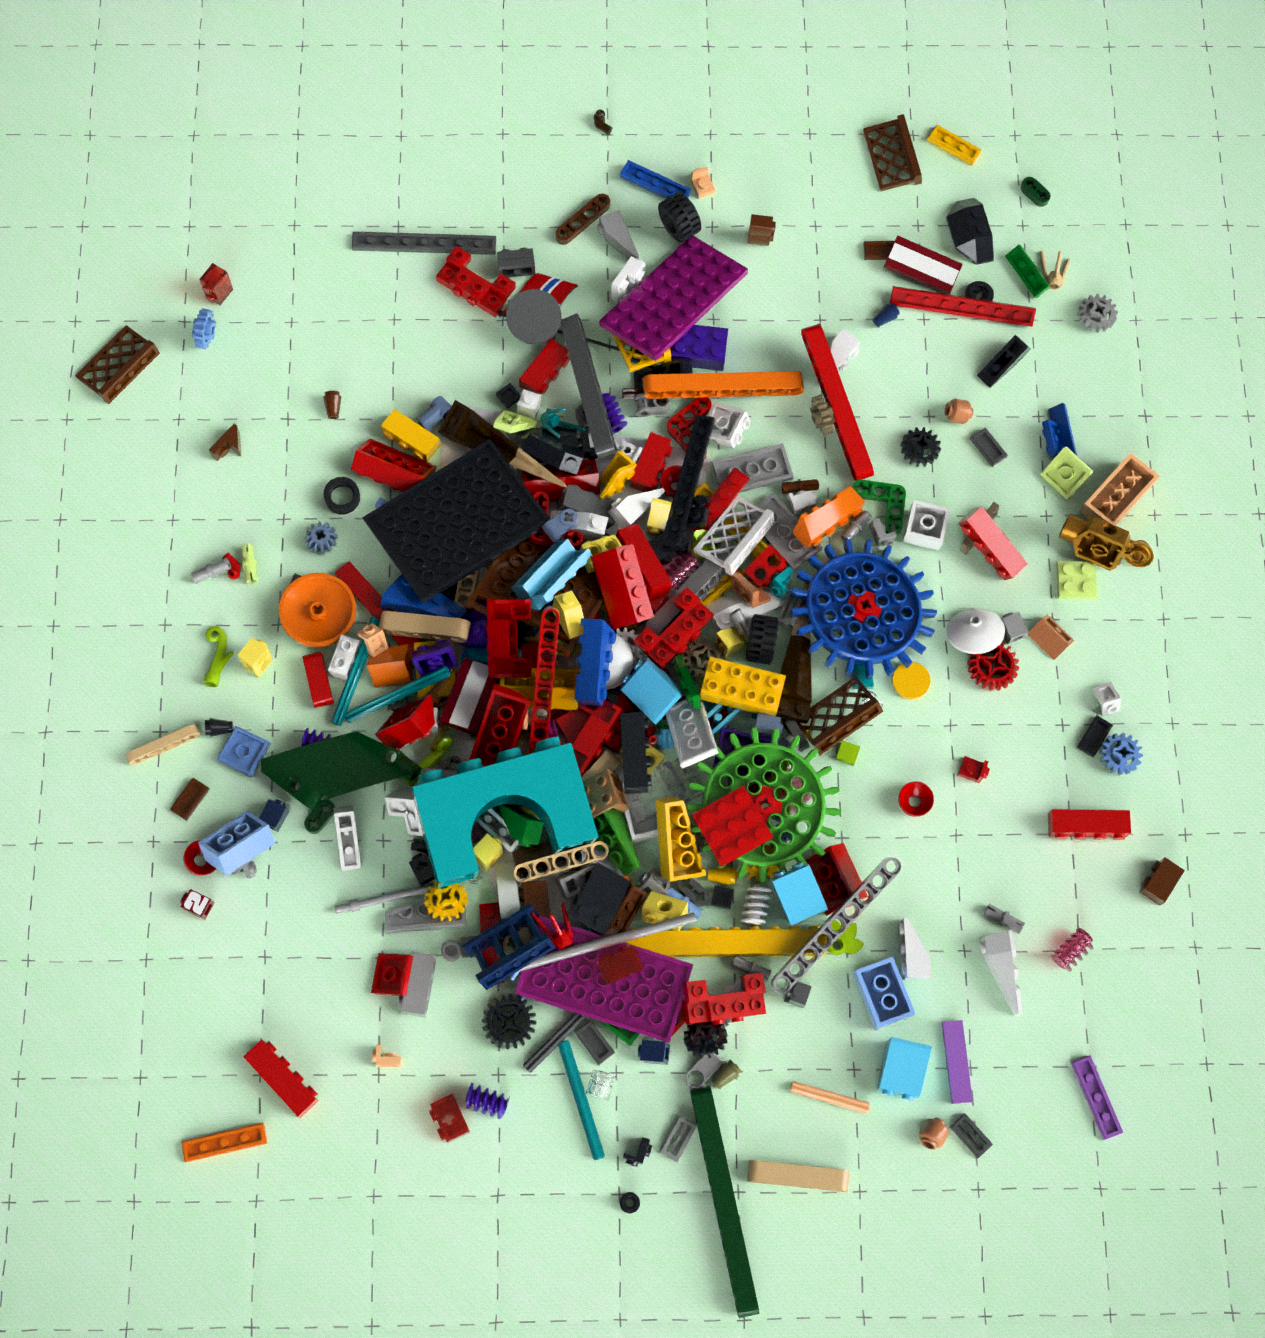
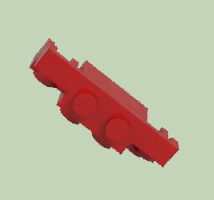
M456 246L446 258L445 265L436 275V281L450 289L454 295L466 299L470 305H476L496 318L498 312L501 311L505 302L515 290L516 282L501 273L493 284L466 268L471 261V255Z
M686 587L673 601V604L682 611L674 622L660 636L647 626L634 639V644L663 670L675 656L681 655L687 650L688 643L691 640L696 641L700 637V631L714 618V614L700 602L701 599Z
M531 599L487 600L486 631L488 633V643L486 649L488 652L489 678L532 677V657H518L517 619H531Z
M604 700L603 706L582 704L579 706L582 711L590 715L572 744L581 777L591 761L593 762L595 758L598 759L602 754V746L605 741L608 743L614 733L612 732L613 726L623 711Z
M763 973L740 976L742 992L708 996L706 980L683 983L686 1025L712 1021L713 1025L724 1024L725 1019H731L733 1023L744 1021L743 1017L766 1014L763 993H766Z

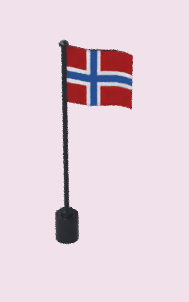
M536 273L525 284L520 293L529 289L543 290L551 294L559 306H561L567 296L578 285ZM507 308L504 311L498 312L500 318L502 316L506 317ZM558 329L557 333L563 334L562 330ZM586 338L587 342L619 351L616 346ZM636 349L635 353L644 355L642 352ZM634 357L631 359V363L636 364L640 362V359Z

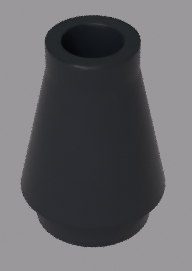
M214 718L205 720V735H210V737L232 733L233 721Z

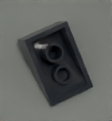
M596 861L568 909L567 914L598 933L605 935L631 881Z

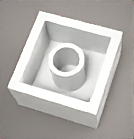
M913 500L903 542L939 551L943 544L950 509Z

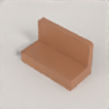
M735 572L732 575L731 589L751 608L771 601V597L752 579L747 580L739 572Z
M1048 614L1041 618L1028 633V636L1053 660L1075 641Z

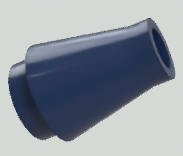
M891 302L886 304L872 321L879 328L897 319L900 312L896 305Z

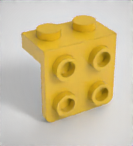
M621 450L615 454L599 478V481L606 486L599 496L601 499L611 498L616 493L620 494L625 488L624 483L626 480H629L635 473L634 469L637 464Z

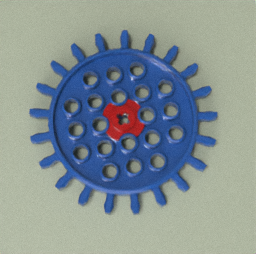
M846 539L843 544L845 554L839 556L836 555L832 546L828 544L824 551L829 561L823 564L812 554L808 562L817 570L815 575L812 576L799 570L796 576L798 579L809 584L807 591L793 588L790 593L792 597L805 600V607L792 608L790 616H806L808 625L798 628L797 636L812 632L817 641L812 643L808 652L811 654L823 646L831 653L826 659L825 666L827 668L831 666L836 657L847 661L845 676L848 677L854 669V664L865 665L866 679H871L874 673L873 665L882 663L887 676H892L894 668L890 660L896 657L906 668L910 667L913 662L904 651L911 647L922 655L926 647L914 638L917 633L932 637L935 632L934 629L921 625L922 617L934 618L937 614V610L922 608L921 600L929 599L934 594L933 590L918 592L915 583L923 578V571L909 577L903 569L907 566L910 558L906 556L898 565L888 559L892 548L890 545L883 550L882 556L872 554L871 539L866 540L863 552H853L850 539ZM863 566L869 567L871 572L865 571ZM846 571L852 572L854 577L848 576ZM828 576H834L837 581H831ZM887 578H892L895 584L888 582ZM870 583H875L878 588L871 587ZM853 588H858L861 593H855ZM835 593H841L844 598H838ZM894 595H900L902 600H897ZM818 598H824L827 603H821ZM877 600H883L885 605H880ZM842 610H849L851 615H845ZM901 611L907 612L909 617L903 616ZM825 615H831L834 620H828ZM884 616L890 617L892 622H887ZM867 621L873 622L875 627H870ZM850 626L856 627L858 632L851 631ZM832 631H837L841 637H835ZM891 633H896L899 639L893 638ZM874 638H879L882 644H877ZM856 643L863 644L865 649L858 648Z

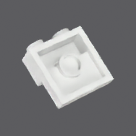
M630 257L612 283L611 301L618 304L628 294V291L631 292L643 281L645 271H643L644 261L639 258Z
M714 402L707 416L715 418L710 439L716 440L718 445L733 449L736 444L741 443L742 432L744 429H748L750 425V418L746 410Z

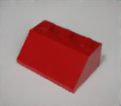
M429 694L395 710L375 733L376 737L383 744L398 750L408 743L410 745L419 738H426L431 733L430 729L435 724L432 696Z
M844 843L825 848L823 856L815 854L805 860L812 870L828 910L824 911L826 916L833 914L862 883ZM865 890L859 893V899L862 901L868 897Z

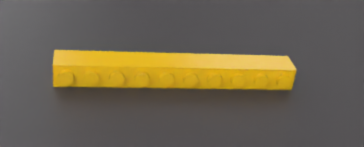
M759 926L749 927V930H741V927H729V930H721V927H710L709 930L691 927L689 930H680L679 932L670 929L669 931L655 933L625 943L672 958L793 956L820 926H809L808 929H801L800 926H789V929H781L780 926H770L769 929L762 930ZM825 934L818 936L817 941L819 945L826 943ZM806 949L803 956H813L814 953L812 949Z

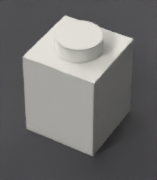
M523 389L517 404V413L536 419L541 406V395Z

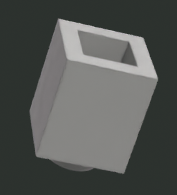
M1010 612L1002 616L1005 626L1004 638L1007 644L1024 639L1029 631L1020 612L1015 614Z

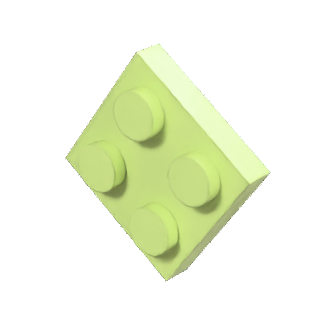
M1066 446L1040 475L1066 499H1069L1094 471Z
M1058 561L1056 563L1058 599L1096 600L1095 564L1082 561Z

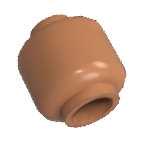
M955 398L946 404L944 413L948 421L965 424L972 418L973 408H971L969 401Z
M927 1119L924 1121L918 1136L924 1147L935 1150L943 1146L949 1130L942 1119Z

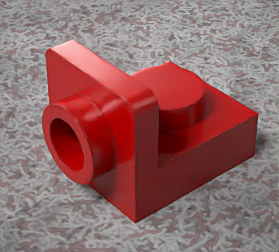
M964 756L958 776L980 783L989 774L990 768L987 767L989 761L980 762Z

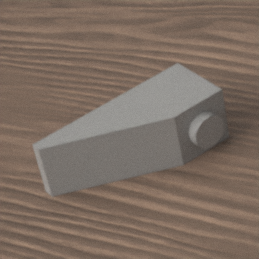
M620 211L600 216L597 228L599 234H603L605 241L628 260L631 256L636 259L639 258Z

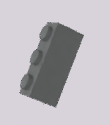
M568 484L567 487L562 489L557 511L573 509L575 512L593 513L608 517L606 529L615 524L614 519L608 513L612 508L613 499H601L595 492L584 491L577 485Z

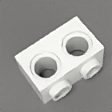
M341 635L328 668L331 677L347 681L361 644L360 640Z

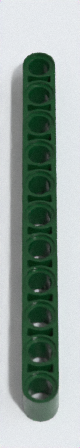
M710 1086L690 1090L692 1105L738 1318L760 1314L712 1090Z

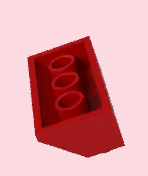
M369 439L356 449L351 470L355 471L358 475L367 476L377 483L386 484L393 490H400L402 492L429 477L437 469V466L419 460L373 439Z
M595 460L582 461L577 475L560 470L550 464L542 465L566 484V486L568 484L577 485L584 491L600 494L599 473ZM522 470L523 484L532 496L536 492L542 491L549 496V501L560 499L562 489L565 487Z
M633 544L590 556L610 626L613 630L654 618Z
M494 683L469 760L480 758L483 767L496 764L497 753L515 748L531 701L513 689Z

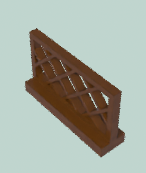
M904 114L898 115L895 120L863 128L880 192L911 183L915 185L922 184V174ZM895 126L896 128L893 135L885 132L888 127ZM875 131L880 134L875 140L870 138L868 133ZM882 135L890 138L887 145L879 142ZM893 140L900 143L898 150L889 147ZM876 145L884 148L880 155L873 152ZM887 150L894 153L891 160L883 157ZM897 156L905 159L902 166L894 162ZM880 160L888 163L885 170L877 166ZM891 165L899 169L896 175L887 172ZM904 171L909 174L910 178L901 179L898 176ZM885 175L893 179L889 184H882V179Z
M126 325L75 377L102 397L106 403L110 404L160 352L153 342L147 341ZM130 333L131 340L123 341V337ZM135 344H144L139 350H135ZM131 345V351L122 352V346ZM119 346L118 353L110 354V350L113 347ZM131 356L127 362L122 363V357ZM118 357V364L110 365V358ZM106 359V365L97 366L100 360ZM118 368L114 375L109 376L110 369ZM106 370L104 377H97V371ZM88 372H93V378H83ZM105 381V384L98 389L97 382Z
M855 676L810 708V726L802 725L800 722L796 723L813 747L819 750L818 754L822 755L877 717L883 710L875 696L873 697ZM855 684L858 685L859 688L857 693L849 692V689L852 686H854ZM843 697L841 704L833 703L834 699ZM847 697H856L855 704H846ZM860 698H869L866 703L859 704ZM821 708H827L826 715L817 714V712ZM831 708H840L839 715H830ZM844 709H853V712L843 715ZM824 719L823 726H814L815 720ZM828 720H837V723L831 727L827 726ZM813 730L821 731V734L814 739L811 737Z

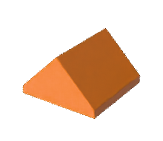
M409 644L389 647L374 658L369 657L367 667L376 688L412 682Z

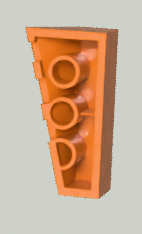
M849 486L837 493L832 498V501L827 499L819 508L816 506L810 510L809 514L806 512L802 514L792 533L806 549L812 545L815 547L823 540L824 536H831L838 526H845L852 516L856 518L860 515L865 501Z

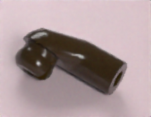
M599 109L593 117L594 125L597 129L609 135L613 127L605 123V112Z

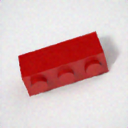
M551 339L519 378V387L543 395L547 391L549 383L557 379L560 369L568 365L570 358L567 348Z
M650 432L634 470L635 473L630 479L631 488L642 492L657 489L660 481L658 476L665 470L667 464L665 459L671 456L673 450L671 439Z

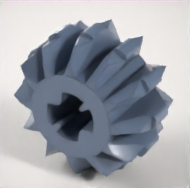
M320 521L318 526L311 524L312 530H307L308 536L305 537V541L308 542V548H313L314 553L321 550V553L324 554L325 549L331 552V546H336L337 544L335 540L338 536L334 533L335 528L330 527L327 522L323 526Z

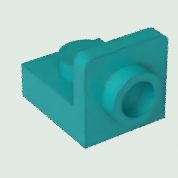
M790 567L781 572L768 585L771 592L780 600L789 592L786 585L791 581L790 577L794 573Z

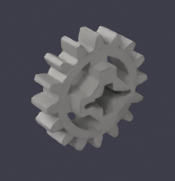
M1096 294L1095 298L1089 295L1088 299H1083L1082 304L1078 308L1077 316L1081 317L1079 322L1085 323L1084 328L1089 326V331L1096 329V332L1099 333L1102 329L1106 332L1108 328H1112L1117 320L1118 311L1115 310L1117 305H1111L1112 299L1107 301L1106 295L1100 298L1099 294Z

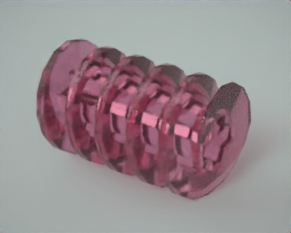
M686 550L685 554H681L680 559L675 560V564H670L669 569H665L672 581L671 588L676 590L679 589L677 583L683 585L685 583L683 578L688 579V573L693 574L695 572L693 568L698 569L700 567L697 558L689 550Z
M1077 928L1076 933H1072L1070 938L1065 940V944H1061L1060 949L1054 951L1055 955L1050 956L1058 966L1071 972L1070 964L1077 966L1078 964L1075 959L1082 961L1083 958L1080 954L1088 955V951L1085 948L1094 949L1091 944L1093 939L1085 930Z

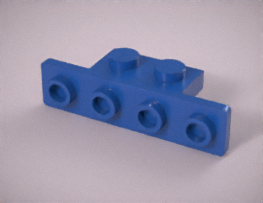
M1061 403L1048 409L1050 420L1042 422V433L1047 443L1046 450L1049 456L1054 458L1066 446L1077 456L1066 404Z

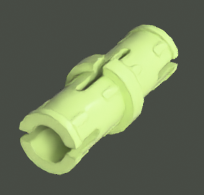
M245 544L241 546L243 555L242 567L245 568L246 583L252 584L251 576L253 583L258 582L257 561L254 559L253 545L248 544L247 552Z

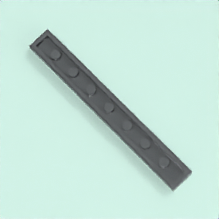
M353 231L352 251L451 253L458 246L469 254L496 255V236Z

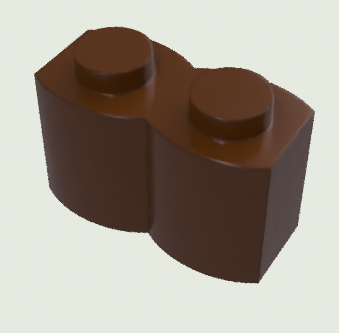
M751 214L748 244L769 246V242H773L776 222L773 221L772 216Z

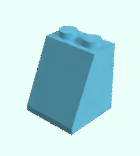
M646 657L643 661L640 659L633 667L635 670L631 675L627 674L621 680V691L654 724H657L682 696V688L680 684Z
M803 862L792 865L791 870L786 872L785 870L778 871L773 874V878H770L784 916L790 925L828 910L809 864H803Z
M894 1037L887 1040L877 1090H881L882 1094L887 1096H894V1094L902 1095V1099L909 1101L919 1098L932 1046Z

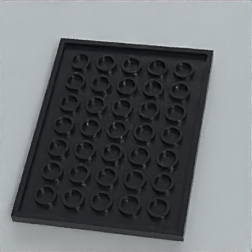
M490 439L362 517L422 604L542 530V526L550 520Z

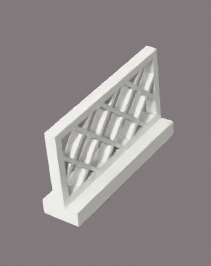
M736 497L696 545L694 552L723 567L725 572L732 576L775 523L774 512L769 509L764 511ZM737 504L745 507L744 511L734 512ZM757 513L761 515L755 520H750L749 514ZM747 515L748 521L737 523L736 517ZM734 518V524L724 525L723 522L725 519ZM749 526L750 530L748 532L739 534V527ZM736 528L737 534L726 536L725 530ZM723 531L724 537L713 539L712 535L715 532ZM738 539L739 543L737 546H728L727 541ZM725 542L726 548L715 550L714 543ZM712 544L713 550H702L704 545ZM728 553L725 561L717 558V554Z

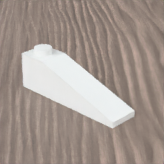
M771 589L763 591L771 597V601L755 608H751L737 594L719 597L706 607L714 614L711 623L715 630L719 632L731 627H735L736 630L738 629L734 620L730 617V614L736 609L740 608L746 620L751 622L754 614L768 615L781 608L785 600L784 598L780 600L771 592Z
M1007 930L984 936L981 942H979L980 953L984 954V959L1014 1016H1018L1023 1012L1020 987L1015 984L1019 974L1018 968L1013 965L1014 957H1017L1013 931Z

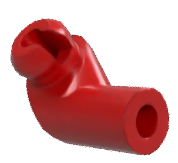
M228 552L223 556L222 560L224 558L229 560L231 569H228L227 575L230 579L235 580L240 576L241 564Z
M648 726V730H645V737H649V744L654 745L657 743V737L654 734L656 728Z

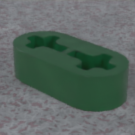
M1026 177L1022 181L1021 191L1035 205L1044 207L1048 204L1051 197L1050 192L1033 177Z
M330 800L320 801L306 818L304 826L309 833H319L334 816L333 808L335 806ZM328 805H330L329 808L331 811L329 813L324 812V814L321 816V814L323 813L322 807H327ZM318 818H320V819L317 821L318 827H317V828L312 827V828L310 829L311 825H310L309 823H310L311 821H312V822H315Z

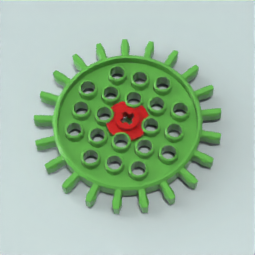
M752 728L750 732L752 744L741 747L738 737L734 733L730 734L729 738L734 751L726 756L717 747L718 754H715L720 762L714 769L702 762H699L696 766L700 771L709 775L706 784L689 783V789L703 793L702 804L686 806L687 811H699L744 785L774 838L735 859L741 862L737 878L742 879L748 865L759 866L758 877L762 883L767 878V866L777 865L779 871L785 870L786 872L785 862L795 859L797 863H807L801 854L808 848L812 849L815 854L823 856L825 851L814 840L819 832L828 837H835L836 832L823 826L825 815L837 816L841 814V810L837 808H826L825 796L838 793L840 791L839 787L823 789L820 777L827 775L832 770L831 766L824 767L816 772L809 762L816 757L819 750L815 748L803 758L795 752L800 742V736L798 735L791 740L789 748L778 745L779 729L777 728L771 734V743H759L758 731L756 728ZM754 756H761L764 759L763 765H756L754 763ZM782 762L790 763L791 770L789 772L781 769ZM739 766L746 767V776H740L737 773ZM766 772L774 774L775 779L773 782L765 780L764 775ZM722 777L730 778L731 785L729 787L722 786L720 782ZM793 778L801 780V788L793 787ZM753 782L758 785L756 793H751L748 790L749 783ZM780 788L785 791L784 799L776 797L775 791ZM807 794L812 797L813 802L811 805L804 804V795ZM763 800H765V804L768 805V807L762 809V805H759V803H761ZM788 805H793L796 808L794 816L787 814L786 808ZM771 816H777L780 819L779 826L775 827L770 824ZM799 822L806 823V832L802 833L797 829ZM697 825L691 828L692 833L700 832ZM786 832L791 836L789 843L782 842V833ZM707 843L701 849L703 853L711 850ZM766 843H771L774 846L772 854L765 852L764 846Z

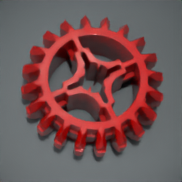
M1004 642L989 652L969 655L971 660H968L967 665L971 667L968 668V672L973 673L970 678L977 679L976 685L982 683V689H985L986 686H989V691H992L994 686L997 691L1001 690V686L1006 689L1008 683L1012 684L1014 682L1013 678L1018 676L1016 671L1019 670V666L1016 664H1018L1019 659L1014 658L1016 652H1009L1011 646L1007 647V649L1004 648ZM987 653H994V654H995L993 657H988V656L983 657V656H982V655L987 654ZM1001 657L1005 660L1007 667L1002 663ZM994 660H996V661H995V668H994V669L992 670V672H991L992 663L994 662ZM980 666L985 669L986 674L981 671ZM994 674L1005 675L1001 678H991Z

